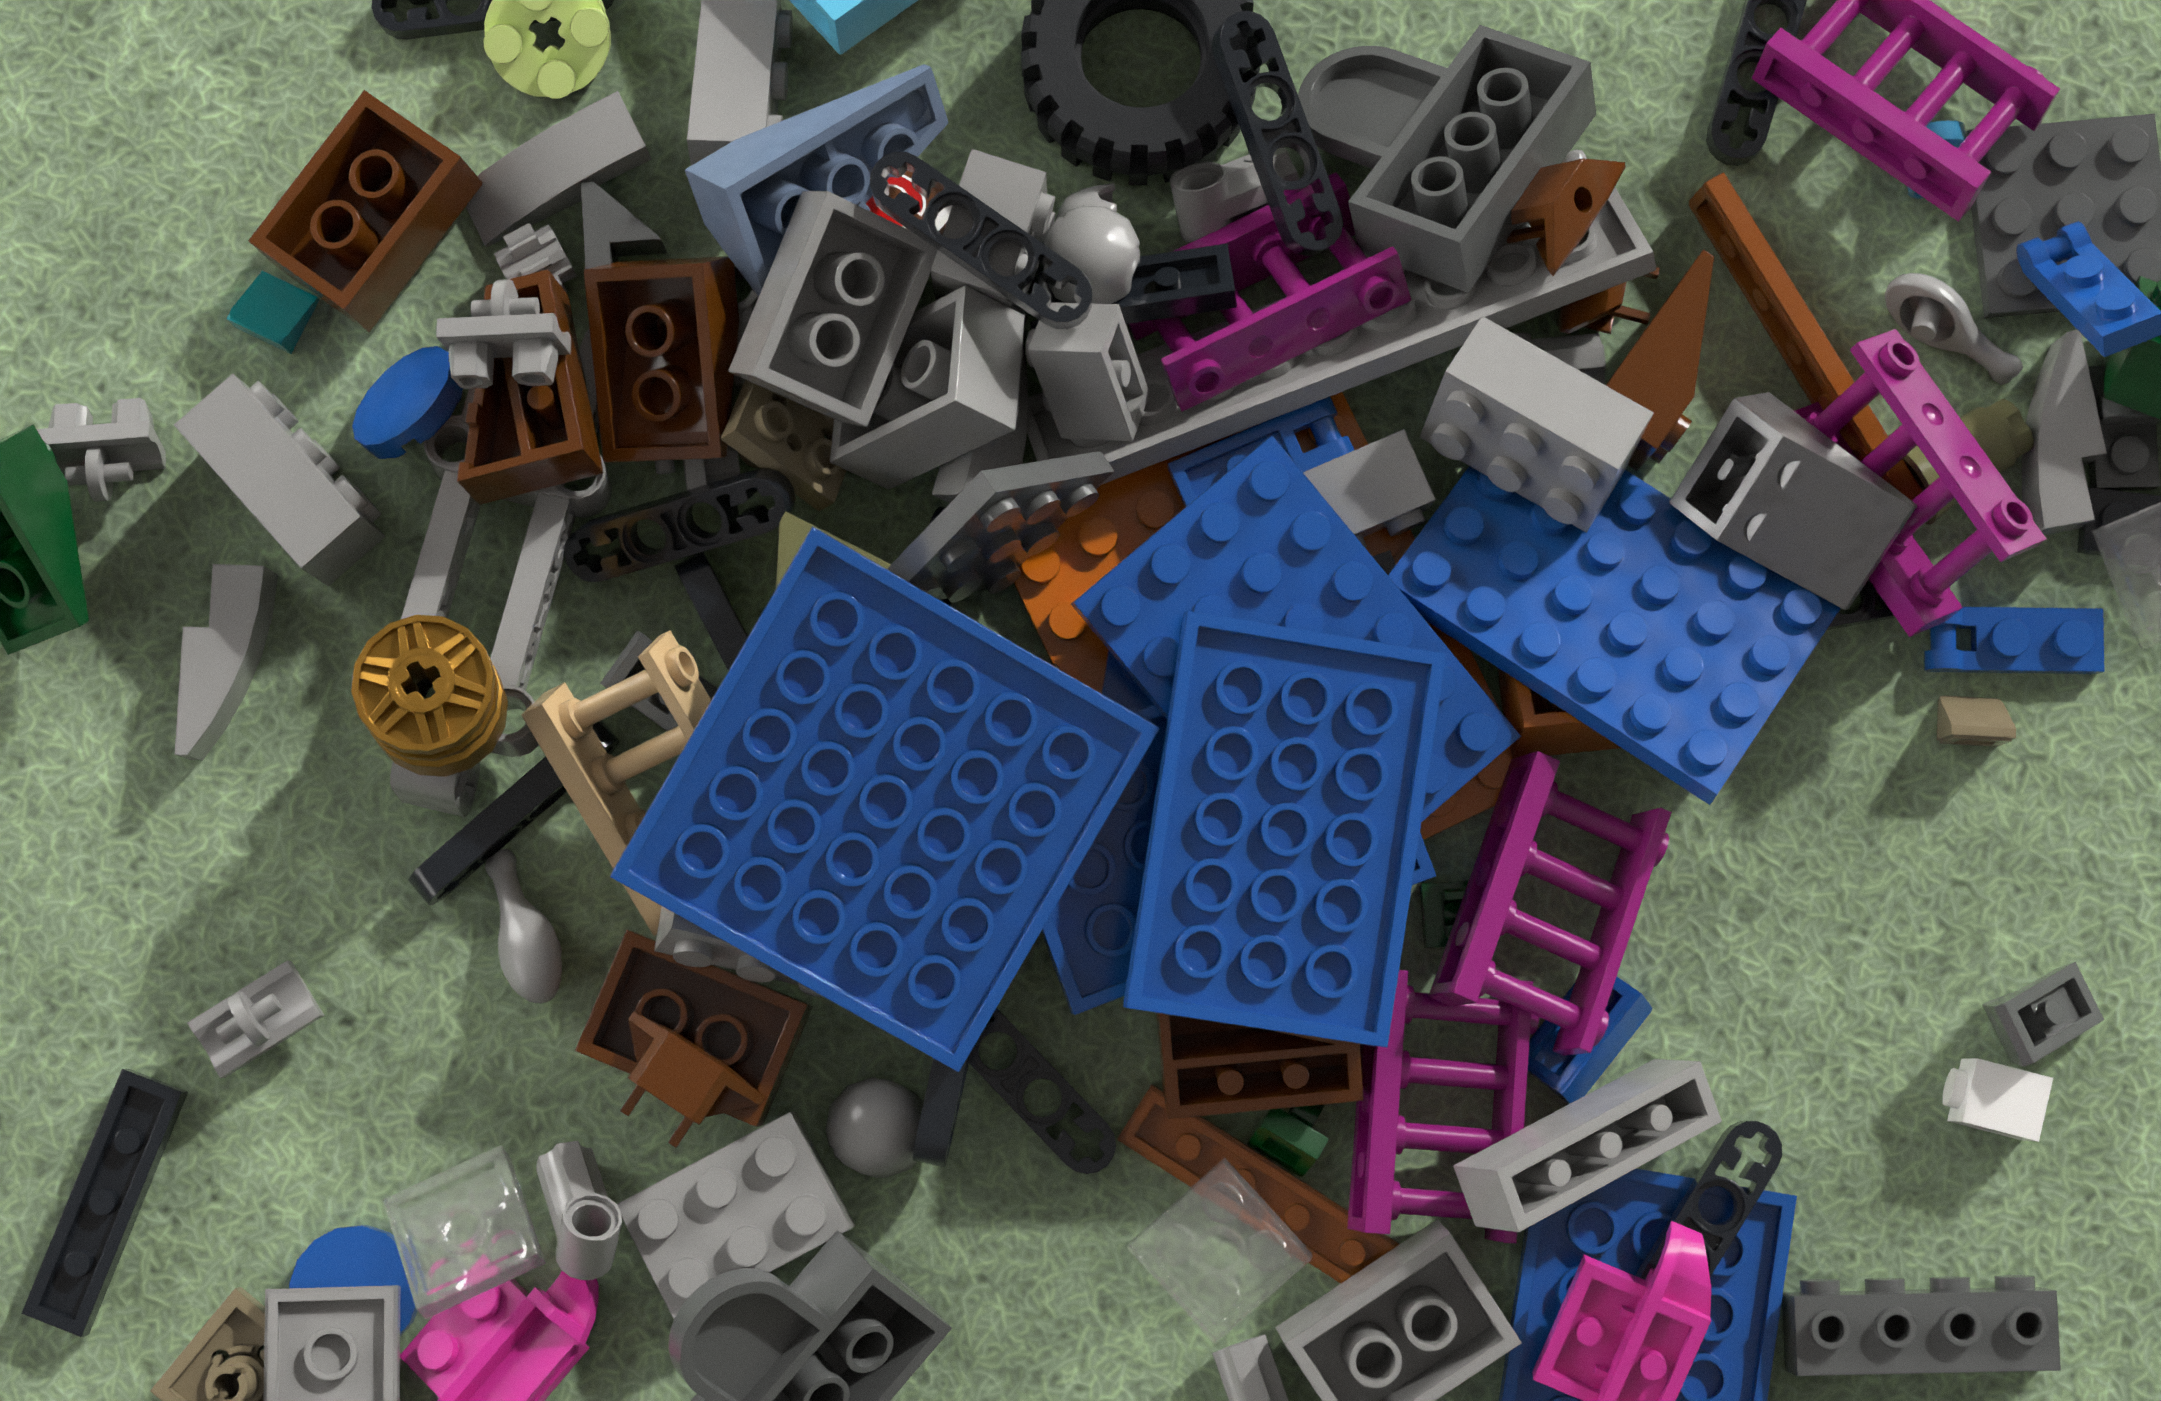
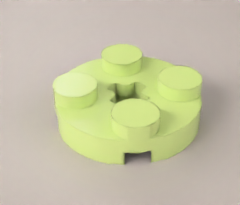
M492 0L484 21V50L491 59L495 70L514 88L536 97L560 99L568 96L569 93L584 88L602 69L611 47L610 22L602 0ZM551 17L556 18L561 23L558 34L565 39V42L561 48L550 44L543 50L535 44L537 35L531 30V25L534 20L545 24Z

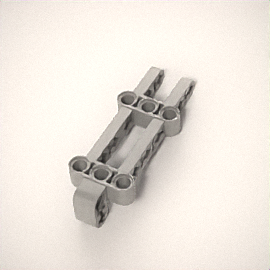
M589 329L584 335L579 351L596 438L598 440L600 425ZM475 388L468 390L462 414L451 415L434 436L424 441L426 455L436 476L441 480V485L401 619L413 615L443 616L448 618L481 505L457 482L459 463L464 462V459L458 462H447L442 459V455L445 449L454 443H467L469 425L466 423L468 403H473ZM601 455L603 473L596 475L593 485L586 490L571 491L564 487L565 483L501 499L534 507L490 657L503 684L508 700L507 711L511 709L525 711L535 703L534 699L526 692L565 556V543L571 535L575 517L588 518L597 515L606 508L611 499L612 485ZM428 678L416 684L419 688V693L424 699L436 693L433 684ZM525 723L524 727L518 732L512 734L502 733L491 753L508 757H520L531 753L539 744ZM393 762L390 785L402 803L466 817L474 801L480 776V764H476L471 769L447 777L418 775Z

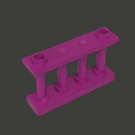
M1837 0L1803 40L1797 39L1783 28H1780L1766 43L1752 76L1755 82L1958 222L1972 207L1991 173L1990 170L1979 164L1981 159L2015 119L2035 131L2060 91L2059 87L2048 81L2037 69L2026 66L1930 0ZM1861 13L1890 34L1856 74L1852 76L1822 55L1854 18ZM1912 48L1942 68V70L1905 112L1874 92V90ZM1964 83L1992 102L1994 106L1957 148L1926 126Z
M1337 172L1329 175L1328 178L1342 213L1343 227L1340 237L1335 244L1328 248L1344 270L1310 286L1295 265L1310 256L1296 254L1286 247L1280 237L1269 205L1174 250L1180 251L1228 244L1237 308L1220 310L1229 326L1198 341L1194 340L1181 320L1189 315L1126 324L1136 341L1158 331L1171 350L1172 354L1160 360L1181 412L1412 300L1396 249L1392 246L1367 258L1352 238L1355 232L1348 203L1350 196L1346 184ZM1308 185L1296 194L1286 196L1288 204H1291L1295 200L1301 199L1305 210V217L1297 222L1298 229L1301 234L1311 232L1315 240L1318 241L1316 232L1324 227V222L1320 216L1311 218L1306 211L1303 199L1314 193L1312 186ZM1272 275L1287 298L1253 314L1238 291Z
M1894 329L1857 342L1850 349L1865 372L1824 411L1819 402L1794 410V412L1857 459L1850 446L1840 434V430L1873 399L1881 394L1902 424L1860 462L1882 477L1918 446L1939 475L1933 483L1912 500L1917 507L1869 578L1907 635L1912 637L1949 620L1963 608L1950 590V586L1992 551L1999 561L2002 562L2039 546L2046 540V537L2033 521L2029 508L2015 496L1924 369L1915 349L1908 342L1904 341L1899 332ZM1955 498L1977 530L1933 566L1914 539L1913 533Z
M1536 751L1511 759L1428 997L1449 1006L1477 1003L1478 997L1486 993L1560 1026L1552 1051L1563 1056L1591 1053L1592 1048L1600 1042L1607 1029L1609 1015L1605 1009L1652 870L1660 863L1666 853L1669 835L1665 831L1672 812L1660 807L1632 814L1630 823L1559 791L1558 784L1554 781L1560 761ZM1549 814L1621 847L1610 882L1538 850L1537 842L1533 839L1540 818ZM1528 873L1601 906L1590 941L1516 909V902L1512 899L1520 877ZM1505 933L1510 934L1581 966L1569 1002L1496 970L1492 957L1499 937Z
M1399 970L1388 1047L1360 1044L1364 1101H1356L1347 1229L1364 1233L1390 1234L1391 1220H1397L1399 1214L1472 1219L1463 1192L1401 1188L1400 1183L1394 1181L1396 1154L1400 1155L1403 1149L1476 1154L1523 1129L1530 1034L1533 1035L1537 1030L1538 1016L1499 999L1478 998L1477 1003L1449 1006L1428 997L1429 993L1414 992L1413 986L1407 985L1408 971ZM1523 981L1533 986V981ZM1412 1018L1498 1025L1496 1064L1410 1057L1409 1052L1403 1050L1405 1024H1410ZM1408 1083L1494 1090L1492 1128L1484 1129L1405 1122L1404 1117L1398 1115L1400 1089H1405ZM1485 1228L1484 1239L1516 1244L1517 1232Z

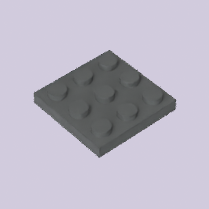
M2155 114L2041 123L2035 131L2025 125L2009 126L1979 162V164L1991 171L1971 207L1984 318L2060 312L2023 273L2018 262L2016 247L2018 244L2036 237L2042 241L2057 236L2059 228L2077 221L2084 225L2092 243L2134 285L2139 276L2155 282L2161 280V161ZM1973 129L1966 131V138ZM2063 260V261L2058 262V263H2056V264H2057V265H2060V264H2062V263L2067 262V260Z
M1096 451L980 471L887 570L939 600L948 598L951 603L958 602L978 591L988 590L990 594L1001 592L1018 580L1022 574L1019 567L1030 556L1046 550L1057 541L1060 536L1057 529L1068 517L1080 514L1096 502L1099 497L1096 489L1114 470L1102 452Z

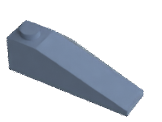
M923 64L738 138L686 168L685 173L705 226L759 297L802 191H829L869 211L870 208L866 203L873 196L870 187V174L875 163L884 155L892 152H908L918 157L949 122L932 68ZM890 173L888 176L885 177L886 180H887L889 177L899 178V177L893 176L891 173Z

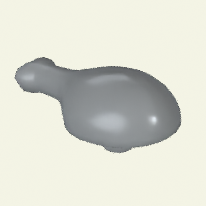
M1907 273L1899 275L1887 286L1885 302L1889 313L1896 323L1916 340L1935 348L1968 355L1988 371L1992 380L2000 385L2010 382L2023 369L2022 362L2017 356L2003 352L1978 329L1966 302L1952 287L1943 281L1925 274Z
M501 849L495 855L489 857L485 864L486 872L493 880L500 908L498 934L500 965L504 976L518 995L529 1002L546 1003L555 997L559 989L562 973V948L549 920L525 898L516 872L517 859L515 854L509 849Z

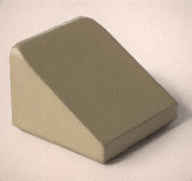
M1946 695L1939 697L1937 707V741H1940V744L1998 747L2012 742V739L2016 738V727L2000 699Z

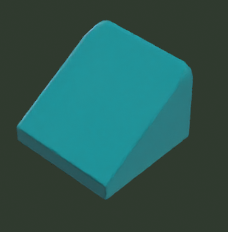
M262 270L231 308L226 320L235 328L292 354L320 299Z

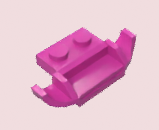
M1671 1221L1666 1232L1665 1245L1655 1270L1650 1268L1645 1280L1583 1255L1532 1371L1533 1380L1582 1401H1676L1711 1323L1712 1289L1702 1233Z
M484 1256L400 1354V1358L439 1397L437 1401H545L590 1348L586 1341L596 1319L599 1297L597 1278L594 1280H579L561 1271L558 1278L546 1292L534 1287L528 1293L495 1260Z

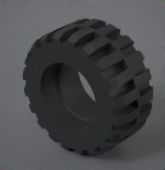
M1031 0V13L1024 16L1021 32V67L1025 98L1029 111L1035 112L1037 116L1038 129L1048 143L1056 140L1060 144L1061 156L1077 167L1084 161L1093 166V176L1109 182L1112 179L1113 173L1129 175L1128 185H1147L1148 176L1163 174L1164 181L1167 183L1170 182L1171 176L1177 170L1184 169L1196 162L1214 161L1217 149L1222 144L1229 147L1240 133V126L1213 56L1212 40L1218 27L1228 17L1241 11L1253 12V0ZM1128 10H1152L1168 15L1181 23L1195 38L1200 52V68L1193 85L1181 96L1168 103L1145 108L1121 105L1104 97L1087 81L1082 68L1081 54L1083 44L1087 35L1096 25L1114 14ZM1237 28L1238 34L1230 41V45L1234 51L1243 49L1247 53L1252 68L1244 75H1240L1242 81L1246 83L1260 72V68L1254 70L1249 54L1257 46V41L1254 36L1244 37L1239 28ZM1255 88L1251 93V108L1255 100L1257 88Z

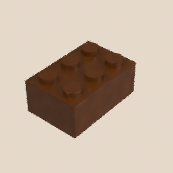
M364 90L248 242L274 266L364 330L370 332L476 194L483 182L461 156Z
M626 930L575 1051L631 1074L637 1065L628 1019L633 1011L688 1039L729 1066L765 1097L761 1106L724 1114L755 1127L763 1126L813 1006L759 983L745 980L737 974L715 965L707 967L682 965L673 959V955L654 951L656 940L637 932Z

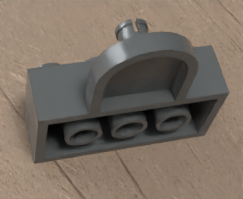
M1482 25L1478 26L1448 68L1387 47L1358 46L1336 52L1316 64L1304 78L1298 93L1317 147L1325 152L1372 169L1348 201L1356 241L1364 254L1373 256L1393 246L1399 254L1403 269L1467 293L1470 292L1517 226V224L1512 225L1511 210L1541 167L1562 163L1596 115L1591 62Z
M837 1230L790 1286L773 1274L755 1268H740L727 1271L702 1284L687 1298L674 1319L669 1336V1354L676 1371L696 1393L691 1401H891L950 1332L952 1327L912 1286Z

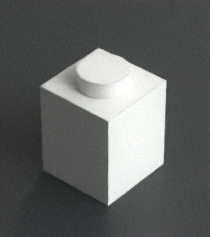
M1978 1058L1961 1059L1959 1069L1952 1068L1944 1085L1943 1105L1950 1107L1947 1121L2022 1141L2039 1142L2053 1078Z

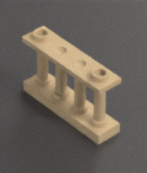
M671 630L659 635L638 656L645 670L582 701L574 698L564 682L544 692L535 703L521 714L613 869L646 813L645 810L640 809L626 785V780L679 755L711 701L698 678V667L692 654L685 647L678 644ZM659 692L678 726L615 757L608 754L594 732L593 724ZM623 884L653 936L657 935L662 906Z

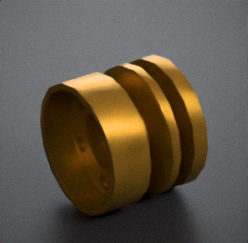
M413 615L389 623L367 641L354 664L351 692L359 718L391 760L415 774L447 777L473 768L494 750L506 727L508 700L501 678L492 664L487 650L468 628L443 616ZM428 678L433 684L436 693L424 699L419 693V688L416 684Z

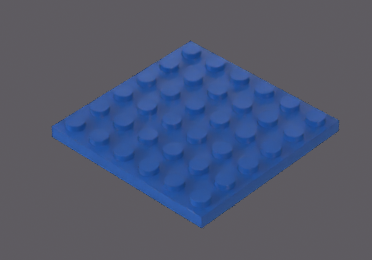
M812 526L620 856L610 877L959 1072L1160 728Z

